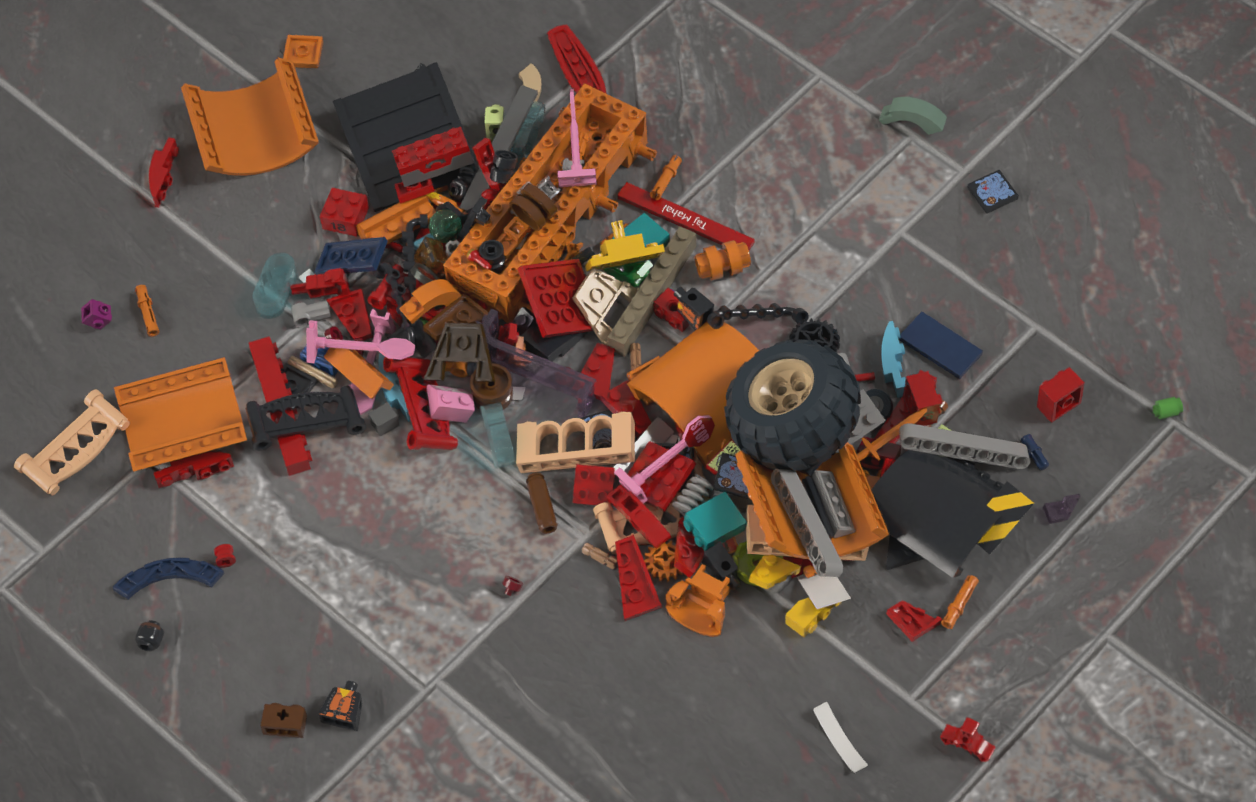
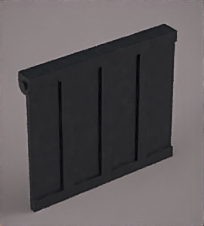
M437 62L342 99L333 100L374 212L399 203L394 185L402 182L392 150L400 146L412 144L418 140L427 139L435 134L447 132L452 128L461 127L471 155L474 157ZM474 159L473 166L476 168L477 173L479 167L476 159ZM460 168L432 177L431 181L434 190L449 185L452 180L457 179Z

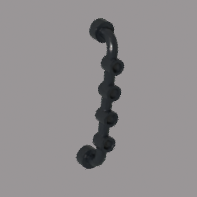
M420 214V218L410 220L406 224V231H402V242H406V246H403V257H407V261L403 262L404 273L408 272V276H404V287L409 288V293L412 297L411 293L416 290V278L410 271L415 264L413 227L420 225V229H428L427 214Z
M379 262L377 270L372 271V273L378 279L385 277L387 283L391 285V297L397 303L396 312L401 315L403 320L401 327L407 332L408 341L414 344L415 333L413 327L416 321L412 324L399 309L407 302L402 297L406 289L397 282L400 272L393 269L387 262Z
M772 303L769 308L755 304L752 309H747L744 305H738L732 310L723 305L718 310L712 311L709 314L707 322L712 328L719 329L723 326L724 320H730L732 317L747 319L749 316H757L762 319L766 315H773L779 318L787 314L792 315V319L796 323L802 324L803 320H808L809 315L803 308L780 307L777 303Z

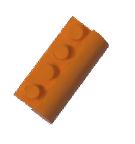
M424 195L403 203L399 202L357 224V232L361 239L385 237L388 240L386 245L402 237V231H406V224L410 220L420 218V214H427L429 223L438 218V213L428 201V196ZM420 225L414 226L413 231L420 228Z

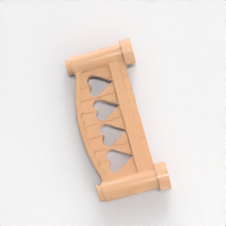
M97 389L92 390L84 400L85 405L89 408L34 458L27 453L22 454L14 463V468L18 472L26 474L47 494L55 495L59 491L60 487L58 484L87 466L104 449L117 429L124 431L130 424L128 419L106 401L104 395ZM91 423L106 424L107 428L101 430L99 435H95ZM78 435L93 437V441L87 443L85 448H81ZM64 448L79 450V453L74 455L72 460L67 461ZM50 461L63 462L65 466L60 468L58 473L53 474L51 473Z
M682 492L676 494L666 510L677 519L675 523L669 522L667 525H663L671 535L669 539L677 537L680 513L672 504L674 501L678 502L677 497L682 495ZM702 495L705 502L710 500L709 496ZM601 503L594 507L593 512L595 518L599 519L609 551L612 554H617L615 541L629 537L623 534L626 522L629 520L618 510L614 511L611 503ZM643 503L661 523L664 511ZM639 532L636 534L631 533V535H634L638 545L651 544Z

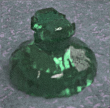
M449 209L436 211L429 220V232L433 238L443 244L458 239V234L462 229L461 219L458 215Z

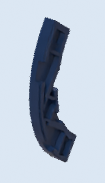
M167 558L147 563L144 567L134 572L131 571L113 586V590L129 600L144 587L161 580L173 578L196 580L212 588L224 575V571L205 561L200 562L190 560V558Z

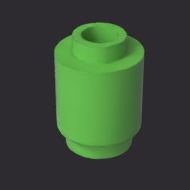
M1179 397L1157 400L1155 405H1153V413L1160 420L1178 416L1179 413L1183 412V404Z

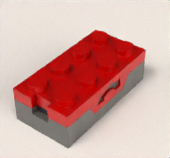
M461 127L452 128L447 132L435 134L427 139L418 140L412 144L400 146L392 150L404 187L474 163Z

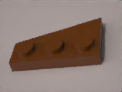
M464 293L423 325V330L438 341L446 323L479 324L491 319V314Z

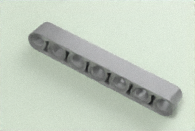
M910 423L904 424L899 428L901 445L907 450L1015 469H1024L1030 464L1027 446L1022 443Z
M774 469L771 474V482L817 574L821 577H839L843 572L842 561L796 471L792 469Z

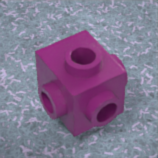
M91 299L81 308L82 323L95 329L101 330L112 320L111 306L101 301Z

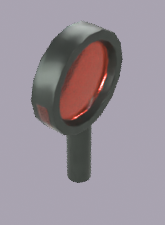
M415 263L410 270L413 276L422 284L438 279L446 280V276L437 275L420 263Z

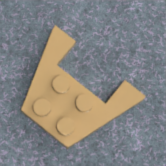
M594 268L590 270L572 298L601 343L608 346V336L613 329L603 321L604 317L619 294L628 302H631L639 288L632 287L625 281L614 279L615 277Z

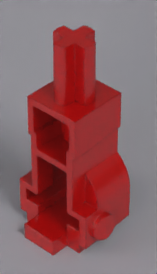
M341 268L328 270L324 274L306 276L305 283L293 284L290 287L292 295L308 293L310 299L332 294L349 295L350 292L349 279L344 269Z

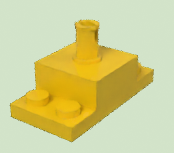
M623 221L611 222L615 239L604 241L600 246L601 254L593 255L585 264L586 272H590L594 268L600 270L658 258L665 252L663 244L651 243L645 247L642 233L625 236Z

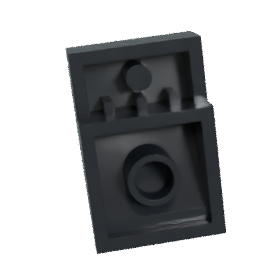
M535 323L521 336L524 337L523 343L526 344V348L549 365L559 355L563 357L588 332L542 338L538 324Z

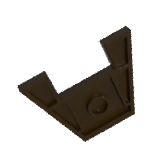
M446 323L424 380L444 381L446 362L477 363L475 381L495 382L484 325Z

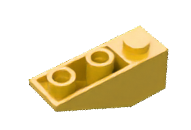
M809 597L800 600L786 613V625L804 638L808 633L814 632L817 624L821 620H825L829 616L830 610L834 606L840 605L841 602L816 609Z

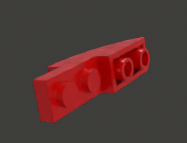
M168 137L162 151L155 150L150 163L149 186L155 207L158 208L161 202L165 200L168 187L172 185L173 178L170 170L172 169L174 158L179 153L176 140Z
M204 452L170 462L171 466L156 471L153 474L158 487L162 488L170 486L177 481L186 480L193 475H196L197 480L206 479L216 473L229 470L234 467L229 453Z
M621 484L606 496L607 500L656 549L671 538L670 533L653 513L631 491L626 490Z

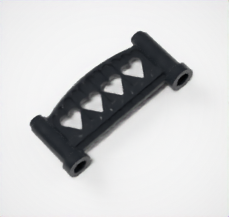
M350 386L341 387L339 393H298L275 399L263 405L257 404L256 401H250L246 404L245 408L253 436L251 440L252 445L257 451L266 450L271 447V438L341 426H346L348 433L351 435H357L366 430L365 420L361 418L354 391ZM337 402L338 407L335 414L330 413L323 407V404ZM318 405L320 408L316 417H313L304 410V407ZM299 408L301 410L296 421L285 413L287 409ZM276 411L282 413L278 424L273 422L266 414Z

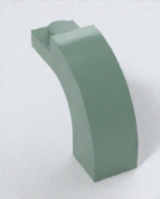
M912 97L893 98L891 105L883 107L879 121L883 125L900 120L910 121L919 125L929 135L943 131L947 116L936 106L924 100Z

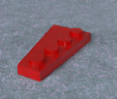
M634 535L615 541L624 621L662 608Z

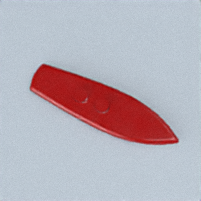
M565 24L549 30L547 35L565 78L577 94L581 87L587 84L607 94L604 80L597 65L571 28Z

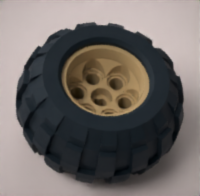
M811 340L781 341L774 346L758 351L738 369L737 377L731 381L726 393L727 406H724V412L731 438L741 451L754 459V462L762 463L771 470L793 469L794 471L809 469L811 465L827 461L834 452L842 449L850 438L849 433L855 430L860 417V407L858 405L861 404L860 387L851 367L844 361L843 357L826 345L822 347Z

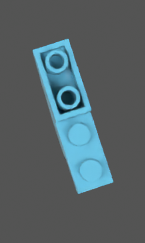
M890 321L886 327L882 342L883 376L885 383L893 382L897 398L903 396L905 377L901 378L900 372H903L901 362H903L902 355L905 354L903 343L899 344L898 339L901 338L899 328H895L893 321Z
M379 353V371L394 384L391 390L382 388L385 399L392 408L400 409L409 422L411 419L396 372L390 373L384 370L383 360L385 356Z

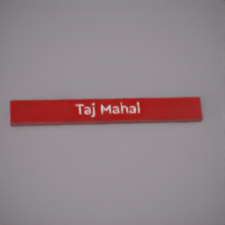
M628 182L625 183L617 195L619 200L720 245L734 240L736 244L746 243L750 251L755 243L754 238L662 197L659 200H655L657 195L653 199L650 196V192Z

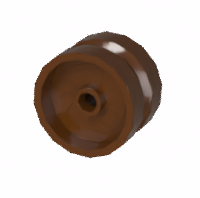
M530 183L521 190L522 196L516 195L509 203L513 212L530 228L539 231L546 224L545 218L551 219L558 212L553 201L541 189Z
M492 364L495 382L475 381L476 370L470 378V388L474 404L484 412H500L507 408L513 400L514 393L511 375L505 367L499 364Z

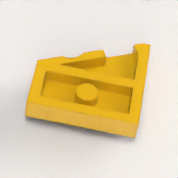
M764 555L750 575L749 582L769 589L776 583L785 581L787 576L793 573L795 575L799 574L801 566L775 555Z

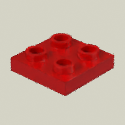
M576 464L572 503L587 505L610 503L606 496L614 490L615 468Z

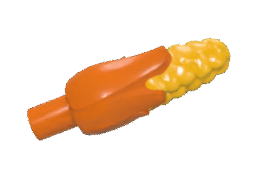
M436 192L427 194L428 200L437 206L449 201L458 210L464 212V210L457 207L455 201L446 196L444 197Z

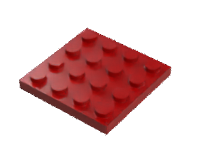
M579 259L522 265L518 268L542 338L594 331L572 298L586 278Z

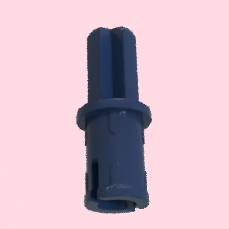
M1031 434L1023 436L1020 442L1027 446L1029 458L1033 459L1039 469L1045 470L1049 463L1041 452L1042 448L1036 444Z

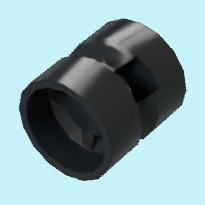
M506 150L495 151L493 157V164L495 165L491 167L490 178L495 182L507 184L515 173L514 168H516L518 156Z
M488 240L482 243L479 248L480 256L492 266L491 271L499 274L504 270L506 264L503 245L496 240Z

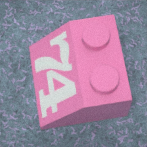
M427 385L431 419L463 423L469 420L475 411L473 394L460 388Z

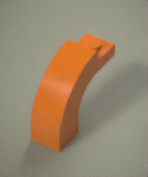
M438 279L428 282L412 292L413 297L399 309L413 324L431 308L437 305H445L447 308L462 295L449 281Z

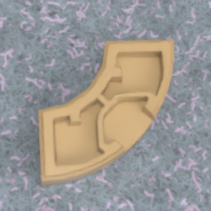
M530 64L519 73V78L523 82V86L538 91V95L533 103L534 105L540 97L542 83L538 70L533 64Z

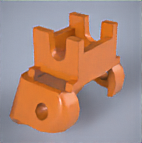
M702 564L692 579L688 577L685 581H679L668 590L666 594V610L675 621L701 635L717 637L722 632L725 617V602L723 601L730 593V587L727 586L730 578L726 577L722 582L705 573L706 566ZM689 584H691V590L685 591Z

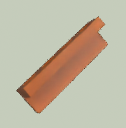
M329 348L324 355L328 362L371 399L375 397L381 387L391 390L394 385L354 349Z

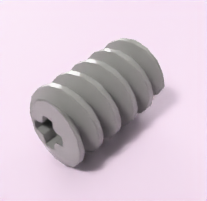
M696 474L697 477L691 478L692 483H687V489H683L681 491L682 495L677 497L678 502L674 501L672 504L683 516H685L686 512L692 510L693 507L699 506L698 501L705 502L702 495L709 496V493L706 491L707 489L713 490V486L700 475Z

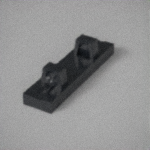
M481 196L470 211L456 238L458 242H462L476 222L484 226L491 215L483 209L488 201Z

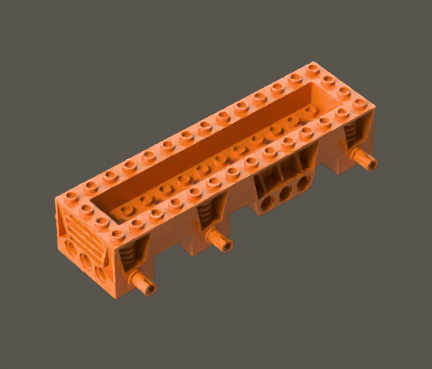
M584 84L574 96L578 134L586 132L589 137L584 156L582 157L585 162L583 169H595L596 185L559 187L558 171H563V161L565 158L572 159L570 129L572 117L571 104L569 103L567 107H562L559 117L528 157H524L521 160L518 170L486 209L491 215L486 224L483 226L476 222L448 260L440 264L438 271L445 274L446 280L461 295L465 293L476 303L478 301L485 303L487 312L497 320L502 318L507 324L512 323L522 307H527L533 313L531 305L527 303L529 299L525 298L526 291L518 268L522 265L558 261L566 251L567 245L575 239L576 223L581 216L590 220L600 206L612 213L615 212L618 202L607 198L609 195V179L620 165L629 168L638 155L653 161L657 154L656 150L646 146L648 143L646 112ZM594 137H601V138H602L601 140H598V141H594V140H593ZM549 176L550 181L556 188L563 189L551 199L558 212L551 219L545 218L546 224L539 231L533 230L529 232L521 249L516 248L507 259L505 258L506 264L502 272L497 274L467 259L466 255L469 250L475 249L479 252L482 243L488 240L497 241L504 233V228L516 216L514 213L511 214L509 203L516 195L522 196L517 191L529 181L537 186L541 180Z

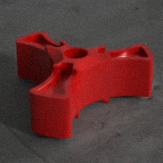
M968 717L960 728L947 724L940 736L944 744L956 745V747L966 749L970 754H975L982 762L989 761L996 749V746L984 740V736L977 732L980 723Z

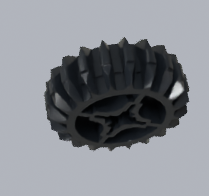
M810 318L809 322L803 320L802 324L797 323L796 328H793L789 335V339L793 342L797 340L815 341L822 347L828 346L836 353L840 348L838 331L834 329L833 324L828 325L827 320L820 322L819 318L817 321H813L812 318Z

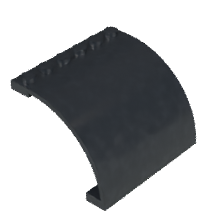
M907 450L887 469L871 490L889 534L952 578L960 576L964 570L961 568L963 562L981 538L1002 516L988 507L987 504L1004 484L999 481H993L988 473L978 471L974 468L975 465L968 460L964 461L958 458Z

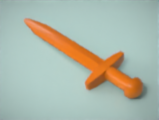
M923 409L910 415L872 443L863 437L862 441L866 448L857 454L859 462L870 454L879 461L880 458L876 451L899 435V428L907 423L915 424L928 410Z

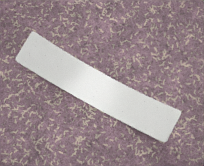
M825 702L815 707L813 710L822 728L848 767L855 773L868 766L846 737L828 703Z

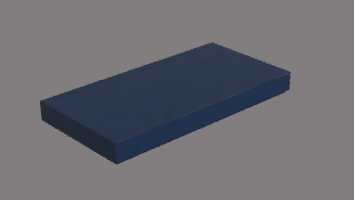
M385 237L326 243L314 273L316 275L324 274L328 270L337 268L344 269L346 274L376 271L388 240Z
M922 311L900 334L901 338H899L901 342L958 379H961L983 354V350Z

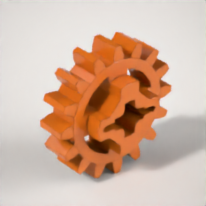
M672 540L668 544L663 543L657 549L648 547V553H645L646 560L644 562L653 579L658 576L659 581L666 578L667 582H669L670 577L676 580L677 574L683 575L680 570L674 567L676 545H672Z

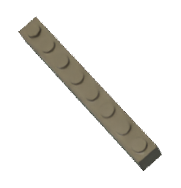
M679 226L666 246L665 252L659 257L609 334L608 346L615 348V353L624 357L627 355L630 345L636 341L654 313L653 302L668 287L670 288L696 248V233Z

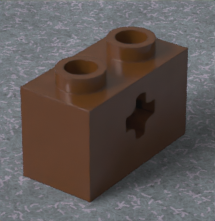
M279 703L264 704L260 725L263 735L303 738L307 721L305 707L296 704L291 706Z

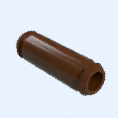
M539 472L531 473L527 476L526 483L539 531L543 534L553 533L556 531L558 524L556 523L557 520L548 487L544 480L545 477Z

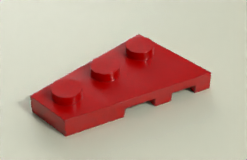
M362 288L349 292V295L342 294L326 299L353 340L355 338H363V340L373 338Z
M628 379L602 394L600 401L613 414L631 412L635 421V437L638 439L651 425V421L640 400L635 398L627 385Z
M682 517L678 521L674 567L690 578L702 561L704 550L702 547L697 546L691 531L688 532L683 524L684 518Z

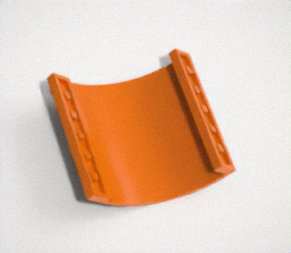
M278 57L275 60L277 73L257 84L242 89L204 91L200 90L198 86L184 83L181 90L205 170L236 176L266 173L293 163L306 155L319 143L293 61Z
M706 322L629 381L627 385L636 399L640 400L647 395L677 423L683 432H685L687 424L697 416L709 415L712 417L715 427L710 439L701 446L694 447L702 464L707 469L706 464L732 439L731 433L727 428L724 406H727V389L731 381L737 377L738 369L744 362H748L759 350L743 334L724 322L722 327L714 329Z
M225 357L114 387L120 412L130 422L125 431L130 448L128 455L133 472L247 441Z
M848 442L842 449H838V453L832 455L830 459L823 462L817 469L833 473L855 528V532L852 534L831 539L839 557L865 549L889 535L854 447ZM740 450L735 454L738 462L737 467L742 472V480L748 488V496L754 504L753 509L760 520L759 525L764 531L767 545L789 556L810 559L771 482L773 470L754 462L753 458ZM796 470L800 481H802L807 475Z

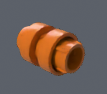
M734 240L723 243L720 250H717L715 245L703 248V253L696 254L694 257L699 277L702 279L709 277L711 281L723 278V272L729 271L730 275L742 273L743 268L751 265L750 253L746 243L736 244Z

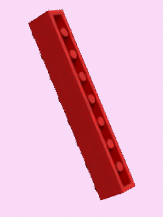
M270 336L248 342L266 403L292 395L291 389H286L285 384H288L286 373H281L280 370L284 368L281 357H276V354L279 353L276 342L272 343ZM296 408L285 411L295 421L297 420L295 418V415L298 414ZM280 411L269 412L272 421L278 424L282 413ZM298 433L277 437L289 476L311 469L309 462L313 460L310 450L305 451L304 446L308 445L305 434L301 435Z

